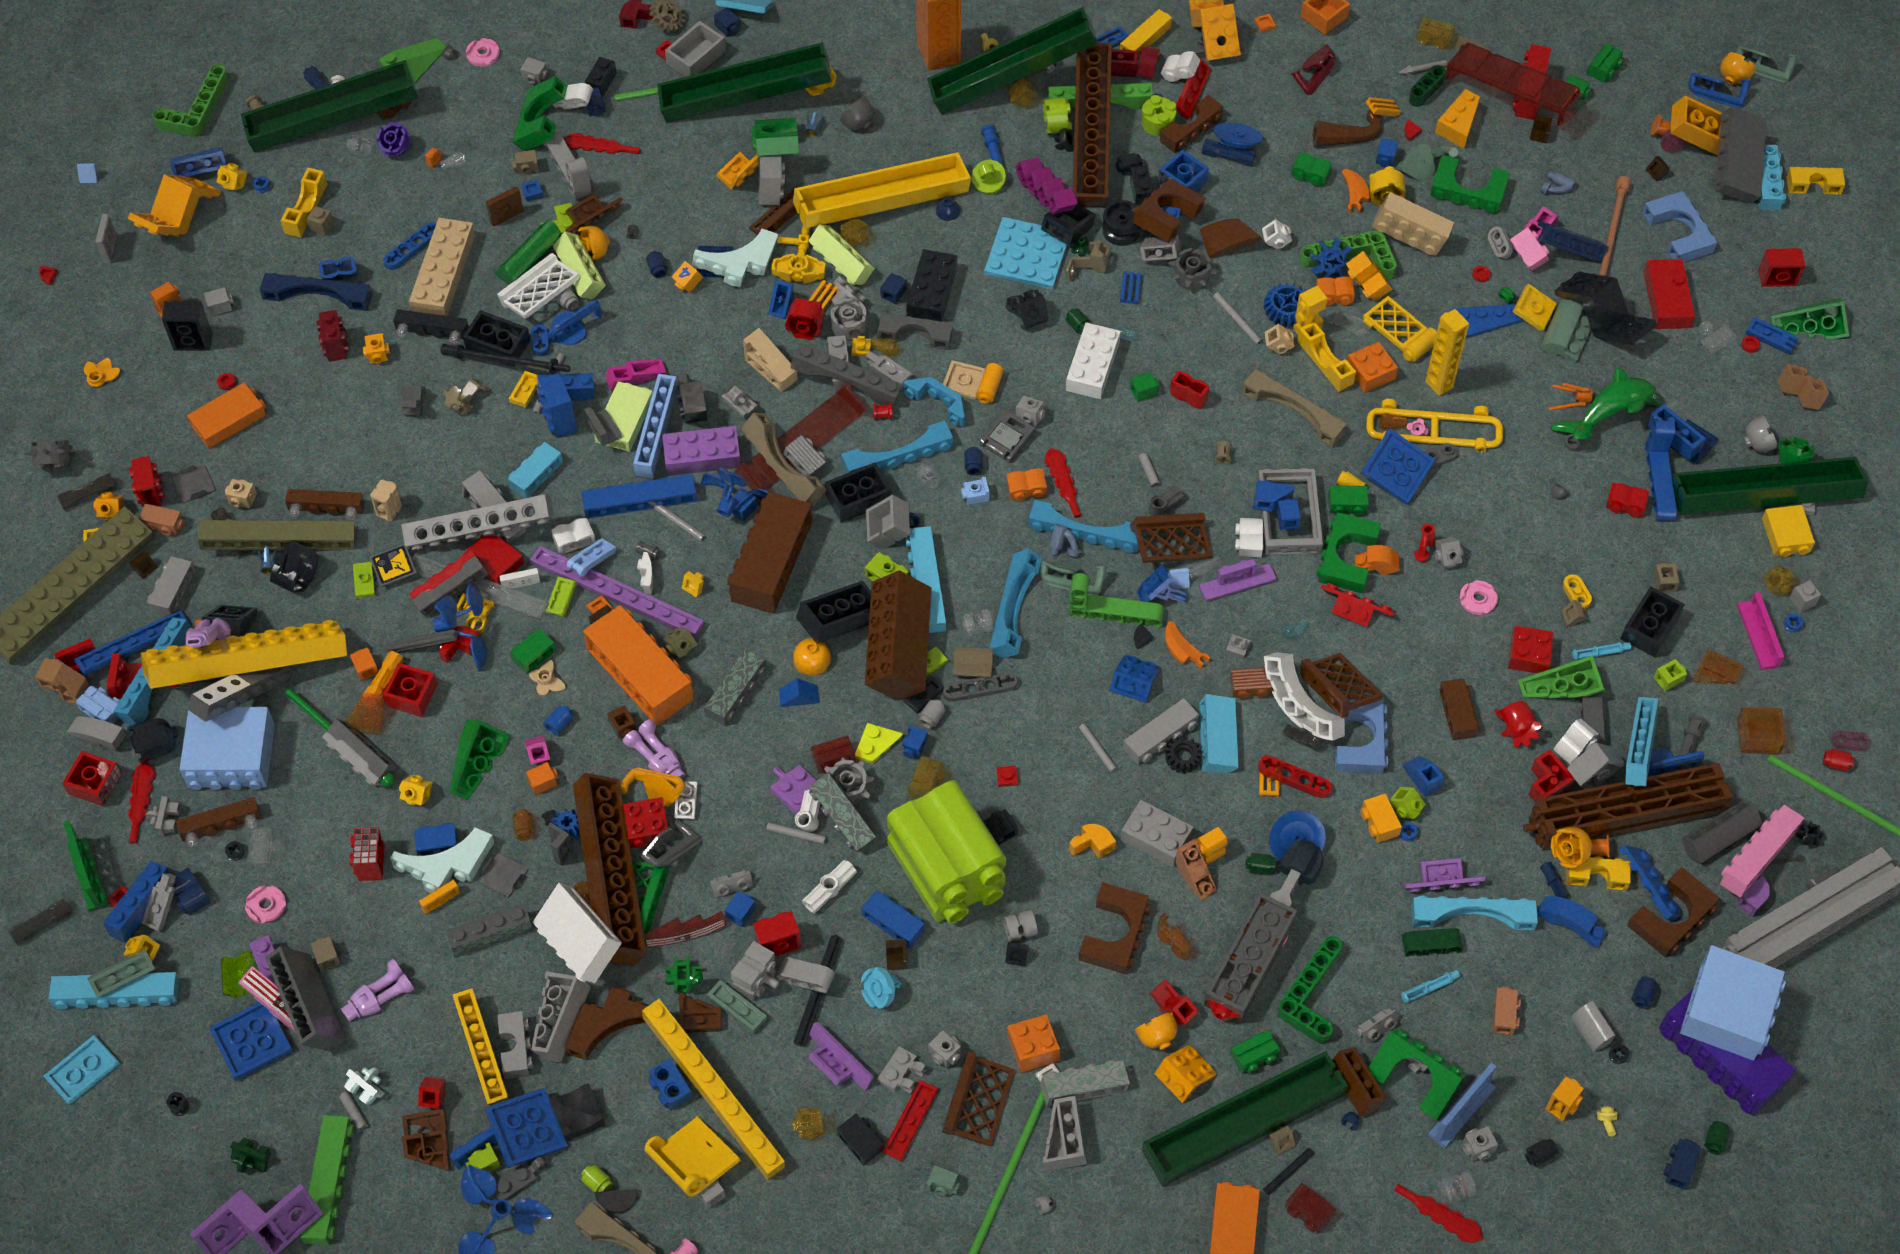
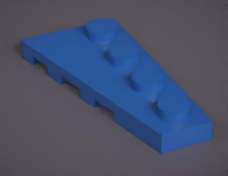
M1516 304L1456 308L1469 322L1466 338L1525 321L1512 312Z
M1627 845L1621 847L1619 851L1622 855L1627 854L1631 860L1629 863L1633 871L1636 870L1642 876L1640 882L1644 888L1653 893L1651 898L1665 919L1670 921L1680 919L1679 906L1671 899L1670 891L1662 883L1658 869L1652 865L1649 853L1645 849Z

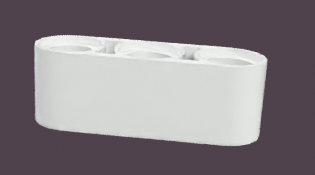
M585 83L567 85L564 99L553 104L554 107L559 106L563 107V109L587 106L593 88Z

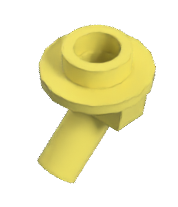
M987 33L981 34L984 52L998 46L997 40L988 38Z
M1603 1106L1601 1110H1597V1119L1603 1121L1607 1134L1611 1137L1616 1135L1612 1120H1617L1618 1112L1614 1111V1107Z

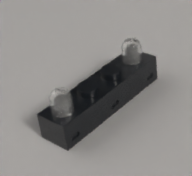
M400 309L396 310L393 320L397 330L396 335L399 338H405L407 332H413L420 336L425 334L433 335L436 338L449 337V343L454 346L459 344L460 339H463V335L469 328L466 318Z

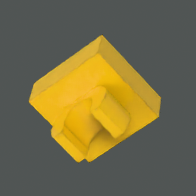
M858 336V339L853 338L851 355L865 357L870 351L871 339H865V336Z
M688 571L684 574L682 589L697 598L702 592L704 582L702 579L704 575L699 572L694 575Z

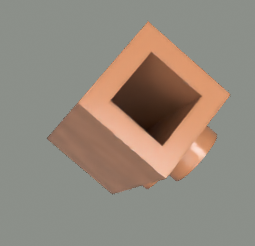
M149 504L144 505L138 518L152 532L158 531L165 536H171V534L177 536L179 531L183 530L185 526V520L181 511Z
M1497 987L1494 994L1492 1033L1513 1035L1515 1029L1518 1030L1520 1018L1516 1017V1012L1520 1010L1521 998H1517L1518 990H1513L1510 987Z

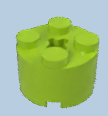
M1153 95L1142 106L1141 125L1151 135L1160 136V132L1176 121V104L1167 98Z
M1064 97L1044 99L1043 115L1044 122L1048 127L1046 134L1060 133L1059 130L1064 128L1068 131L1072 130L1071 120H1069L1068 116L1071 113L1068 99Z

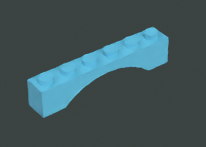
M1418 896L1413 898L1411 904L1413 927L1433 928L1450 917L1465 914L1485 915L1495 918L1514 930H1535L1538 923L1536 901L1526 898L1519 900L1500 898L1496 900L1486 897L1469 899L1468 897L1448 898L1440 896L1438 898H1428L1427 896Z

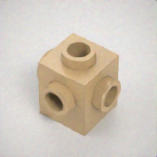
M1280 324L1265 331L1266 346L1270 350L1283 354L1294 347L1293 333Z
M232 479L225 489L228 503L234 507L250 509L257 495L254 484L245 480Z

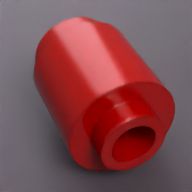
M1836 749L1825 750L1823 765H1827V768L1847 772L1848 768L1852 769L1854 757H1851L1850 752Z

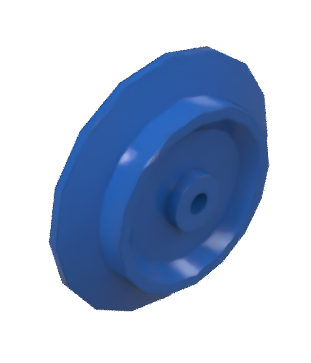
M1221 123L1213 129L1214 134L1223 144L1234 148H1251L1263 140V136L1258 130L1243 124Z
M1302 810L1290 811L1279 817L1272 826L1269 835L1270 849L1279 861L1287 848L1294 842L1300 840L1312 841L1322 851L1326 840L1325 828L1320 819L1312 813Z

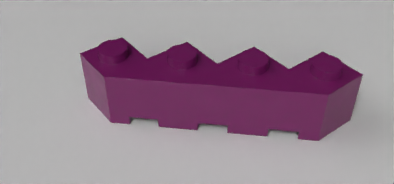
M1039 157L1020 161L1015 167L1020 184L1023 187L1027 186L1028 191L1034 197L1038 196L1039 202L1044 207H1049L1053 215L1070 211L1077 205V196L1073 193L1072 187L1066 189L1061 177L1055 178L1050 167L1044 168Z

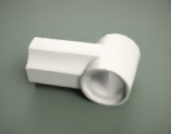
M805 790L801 809L795 816V823L801 829L813 832L819 825L817 816L821 803L819 800L815 801L809 793L810 790ZM809 818V822L804 825L805 820Z

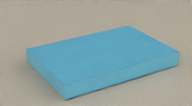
M716 0L715 5L764 14L772 7L773 1Z
M93 1035L48 1071L44 1078L70 1106L119 1066L120 1063L100 1040Z

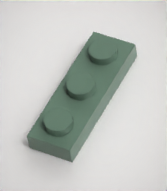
M144 949L87 979L98 998L154 970L155 967Z
M721 980L707 994L709 1000L753 1034L767 1020V1015Z

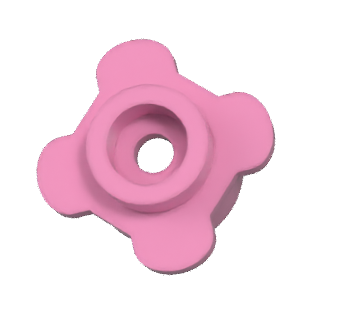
M1417 419V421L1407 425V429L1410 430L1412 435L1426 436L1428 434V429L1425 428L1423 419Z

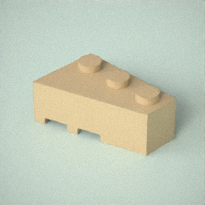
M760 328L743 339L745 361L778 390L783 392L798 380V371L790 368L791 363Z

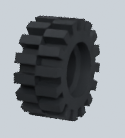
M1181 736L1178 737L1177 741L1174 738L1172 743L1169 742L1166 749V763L1170 765L1171 770L1176 769L1177 773L1179 771H1182V774H1186V771L1191 773L1200 764L1201 747H1199L1198 742L1194 744L1193 738L1190 741L1187 736H1185L1184 740H1182ZM1180 750H1186L1191 754V758L1189 760H1180L1176 757V753Z

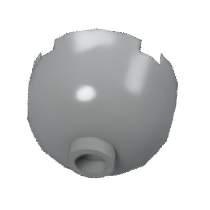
M1763 415L1749 422L1745 430L1746 437L1743 439L1748 448L1752 447L1754 451L1759 453H1768L1777 449L1778 445Z

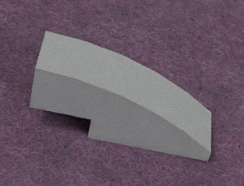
M77 716L67 730V733L100 747L103 745L115 751L126 736L123 727L103 720Z

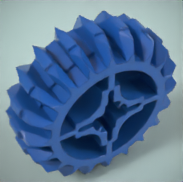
M1281 283L1278 287L1273 286L1272 290H1269L1264 298L1263 308L1265 315H1268L1269 320L1274 319V325L1280 322L1281 326L1287 324L1289 328L1292 323L1293 325L1296 324L1295 314L1299 294L1307 290H1302L1301 286L1297 288L1295 283L1292 286H1289L1288 283L1285 286Z

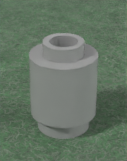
M569 287L554 297L565 310L573 311L579 306L578 297Z
M930 700L919 715V723L927 729L935 727L946 712L944 704L939 700Z

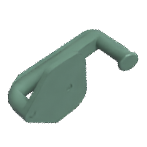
M1738 46L1736 51L1737 54L1742 56L1745 51L1752 53L1751 57L1758 59L1756 63L1753 62L1756 66L1755 73L1782 83L1790 79L1798 55L1789 54L1785 71L1781 72L1760 64L1762 57L1771 60L1772 56L1743 46Z
M1422 143L1410 148L1405 160L1397 165V169L1417 180H1423L1434 174V158L1444 154L1456 157L1459 151L1456 147L1441 146L1431 150L1429 145Z
M1042 560L1040 566V576L1047 584L1069 591L1071 590L1072 579L1068 578L1069 573L1077 574L1080 571L1078 566L1058 561ZM1107 565L1096 566L1097 576L1095 584H1089L1088 595L1099 596L1101 594ZM1049 567L1057 570L1059 573H1063V577L1048 574Z

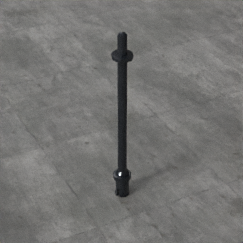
M442 344L440 350L442 355L455 356L456 359H462L466 356L549 369V373L552 375L556 374L557 371L569 372L571 370L569 365L559 364L556 358L551 359L550 362L468 350L459 344L456 346Z

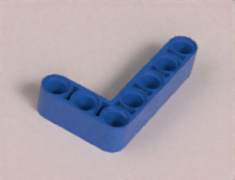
M1654 421L1645 444V450H1647L1648 455L1646 461L1650 472H1648L1649 481L1652 482V487H1650L1651 495L1654 497L1653 509L1657 516L1655 520H1675L1677 515L1668 455L1675 434L1674 421Z

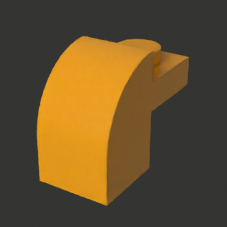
M1087 824L1082 826L1081 836L1077 835L1071 839L1069 851L1074 856L1091 847L1096 856L1101 858L1116 849V840L1105 827L1098 824Z

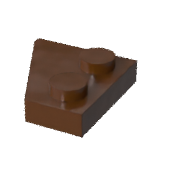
M679 993L680 1026L685 1033L722 1031L721 1008L707 1005L704 1001L694 1000L686 997L684 993Z

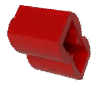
M1177 371L1171 380L1170 394L1176 399L1186 401L1192 407L1202 409L1208 400L1209 386L1201 380L1193 379L1185 372Z
M1612 483L1606 508L1614 513L1625 512L1632 517H1643L1649 491L1639 487H1630L1622 483Z

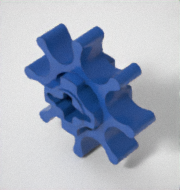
M1337 237L1334 238V243L1330 247H1326V244L1320 241L1319 244L1322 246L1321 253L1318 255L1310 254L1313 260H1318V265L1312 268L1311 271L1315 275L1320 271H1324L1322 278H1330L1333 273H1337L1338 277H1344L1341 274V269L1350 261L1345 260V256L1347 253L1352 252V248L1347 245L1343 249H1339L1341 241Z

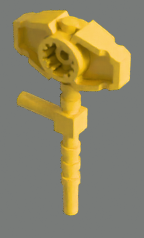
M802 225V235L799 234L798 238H777V244L798 245L797 255H784L781 258L773 259L772 274L790 283L796 281L806 284L815 282L817 279H824L826 263L806 255L810 244L809 234L811 229H805L804 225Z

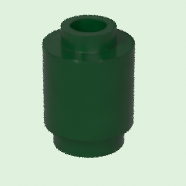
M1078 308L1071 309L1066 314V322L1076 333L1082 335L1085 323H1090V320Z
M1251 853L1250 857L1247 856L1246 868L1249 869V873L1269 875V873L1275 872V857L1259 853Z
M1720 1121L1712 1122V1125L1708 1128L1704 1144L1708 1152L1718 1155L1726 1151L1730 1135L1729 1126Z

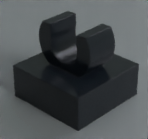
M1066 128L1059 130L1060 136L1054 138L1059 143L1055 145V148L1057 150L1065 149L1067 152H1073L1074 137Z
M1008 942L1005 963L1025 966L1028 945Z

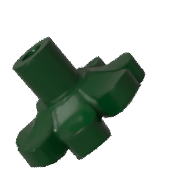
M1080 237L1070 245L1073 248L1071 252L1073 254L1078 253L1080 257H1083L1084 253H1091L1088 238Z

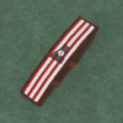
M722 911L705 920L699 914L684 923H681L677 917L645 934V947L684 942L709 934L727 925L726 917Z

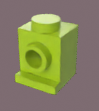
M1675 659L1658 668L1653 678L1666 692L1684 682L1687 672L1685 667Z
M490 1143L485 1144L486 1149H480L472 1153L468 1158L469 1162L465 1163L466 1167L472 1165L487 1172H491L501 1166Z

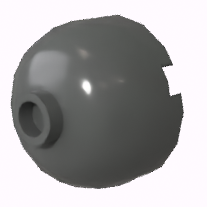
M862 97L851 105L852 108L849 111L846 110L840 118V121L849 130H867L872 125L874 109L870 102Z

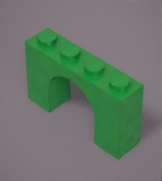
M554 76L527 90L512 141L522 151H528L553 139L557 125L546 116H540L549 106L563 100L568 86L558 77Z
M796 117L755 120V126H752L753 151H757V156L799 153Z
M1442 155L1430 196L1438 200H1449L1454 204L1468 205L1473 209H1484L1488 213H1498L1510 172L1493 168L1490 180L1484 188L1469 190L1460 186L1455 180L1459 159Z
M1337 512L1336 519L1331 520L1329 527L1332 533L1327 534L1325 545H1328L1327 550L1323 549L1320 560H1323V565H1318L1316 573L1319 576L1318 582L1323 584L1330 583L1339 588L1363 594L1369 569L1345 563L1338 557L1336 549L1347 542H1355L1367 546L1376 545L1381 523Z
M1394 1028L1390 1031L1368 1068L1374 1078L1384 1084L1391 1077L1402 1059L1415 1058L1422 1061L1431 1072L1432 1085L1419 1109L1437 1120L1441 1117L1467 1075L1463 1073V1069L1458 1065H1451L1445 1061V1057L1440 1053H1433L1427 1049V1045L1422 1041H1415L1409 1037L1410 1034L1404 1029Z

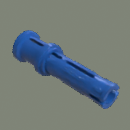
M986 125L981 129V133L985 138L984 145L989 150L991 160H995L1003 166L998 148L1000 141L996 137V126Z

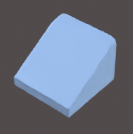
M95 163L77 164L80 183H97L99 173Z
M1188 568L1169 571L1173 580L1170 583L1172 588H1189Z

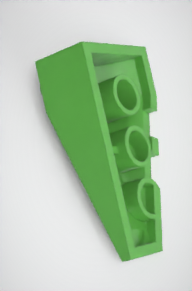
M438 38L394 50L378 59L380 68L406 60L414 83L419 80L418 78L428 70V67L441 56L446 46Z
M1593 655L1518 680L1524 698L1588 697L1605 691Z

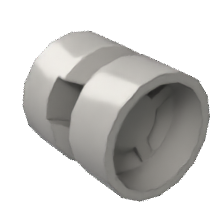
M1031 909L1020 912L1019 916L1012 914L1003 917L1006 934H1008L1009 942L1021 940L1022 936L1029 938L1038 935L1036 920Z

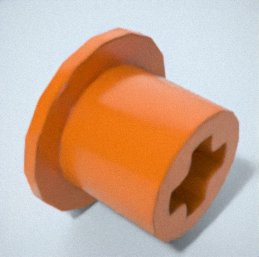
M1658 114L1652 123L1650 135L1653 136L1656 133L1667 137L1671 130V122L1662 119V115Z
M1609 834L1607 839H1592V857L1600 856L1610 859Z

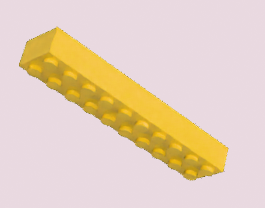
M957 152L795 188L793 204L798 214H800V219L806 229L818 226L819 224L824 225L966 193L969 191L971 177Z
M326 620L321 624H304L303 627L289 626L285 627L284 630H266L265 633L260 634L247 633L241 637L228 636L223 640L215 639V642L198 648H193L186 644V646L180 647L168 646L166 649L161 650L149 649L141 653L143 675L150 689L343 657L347 656L345 633L338 623L333 620Z

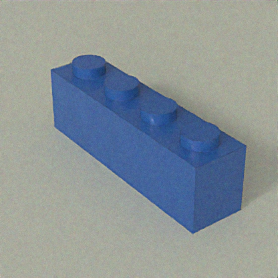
M153 861L149 862L103 922L109 936L127 943L142 923L153 886H156L157 882L161 880L162 874L170 873L167 867Z

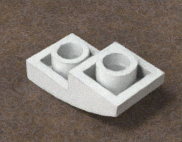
M644 552L642 559L638 561L637 569L640 570L642 577L640 585L643 587L644 593L652 595V566L648 553Z
M684 782L685 789L675 800L674 818L695 819L698 783Z

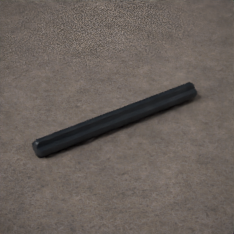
M838 935L830 937L821 963L822 966L830 969L833 968L842 942V938ZM811 991L794 1039V1044L800 1047L806 1045L824 993Z

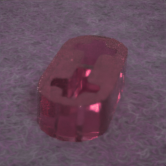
M1843 730L1834 732L1830 740L1832 746L1836 749L1859 752L1865 751L1870 744V739L1866 734ZM1841 737L1844 740L1843 743H1839L1837 738ZM1861 739L1863 745H1859V742H1857V740Z

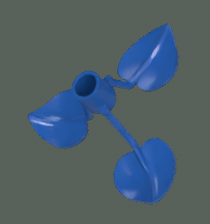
M719 468L717 471L720 477L705 473L700 485H713L724 489L722 500L716 511L725 517H730L733 510H738L739 506L751 495H755L758 500L762 501L768 494V491L758 488L757 491L752 490L736 503V498L731 495L734 484L745 487L746 481L741 476L723 468Z
M475 584L469 585L466 590V598L470 606L468 609L457 613V604L452 596L443 597L434 606L441 614L440 617H435L433 620L436 632L456 628L457 617L471 611H473L474 616L482 614L484 607L483 598ZM456 631L457 635L472 639L470 648L477 669L480 671L487 658V648L482 637L476 638L473 634Z
M468 1165L461 1178L462 1196L472 1205H477L482 1200L485 1203L492 1204L490 1213L493 1219L482 1236L476 1231L463 1235L459 1241L458 1252L459 1254H493L495 1244L492 1240L487 1239L486 1236L495 1222L504 1219L508 1214L511 1217H515L514 1226L518 1231L524 1234H532L536 1232L533 1227L534 1220L538 1217H543L548 1221L552 1217V1213L543 1204L530 1198L519 1199L515 1202L513 1209L505 1199L497 1201L496 1199H487L496 1191L497 1184L495 1178L485 1170Z

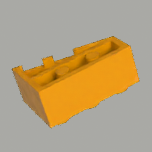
M1465 89L1438 119L1435 133L1464 149L1477 112L1480 96Z

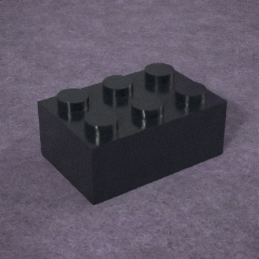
M197 301L165 302L162 322L173 350L210 351L213 333L202 303Z
M482 310L478 312L463 335L465 349L513 357H521L531 341L528 327ZM500 362L511 367L515 366V364Z
M876 462L825 482V488L827 489L825 495L841 523L866 513L868 508L892 495L891 489Z
M1650 586L1624 627L1620 639L1630 642L1632 646L1655 657L1679 619L1685 604Z

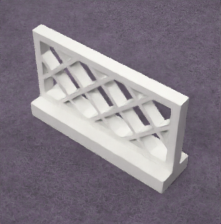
M551 253L497 295L505 309L510 308L522 318L527 319L580 279V276L558 261L556 255ZM565 276H571L569 279L563 280ZM560 277L558 281H552V278ZM558 286L556 289L550 290V287ZM539 288H546L545 291L538 292ZM544 296L541 300H536L537 297ZM532 298V301L524 302V299ZM524 307H530L525 312L522 311Z

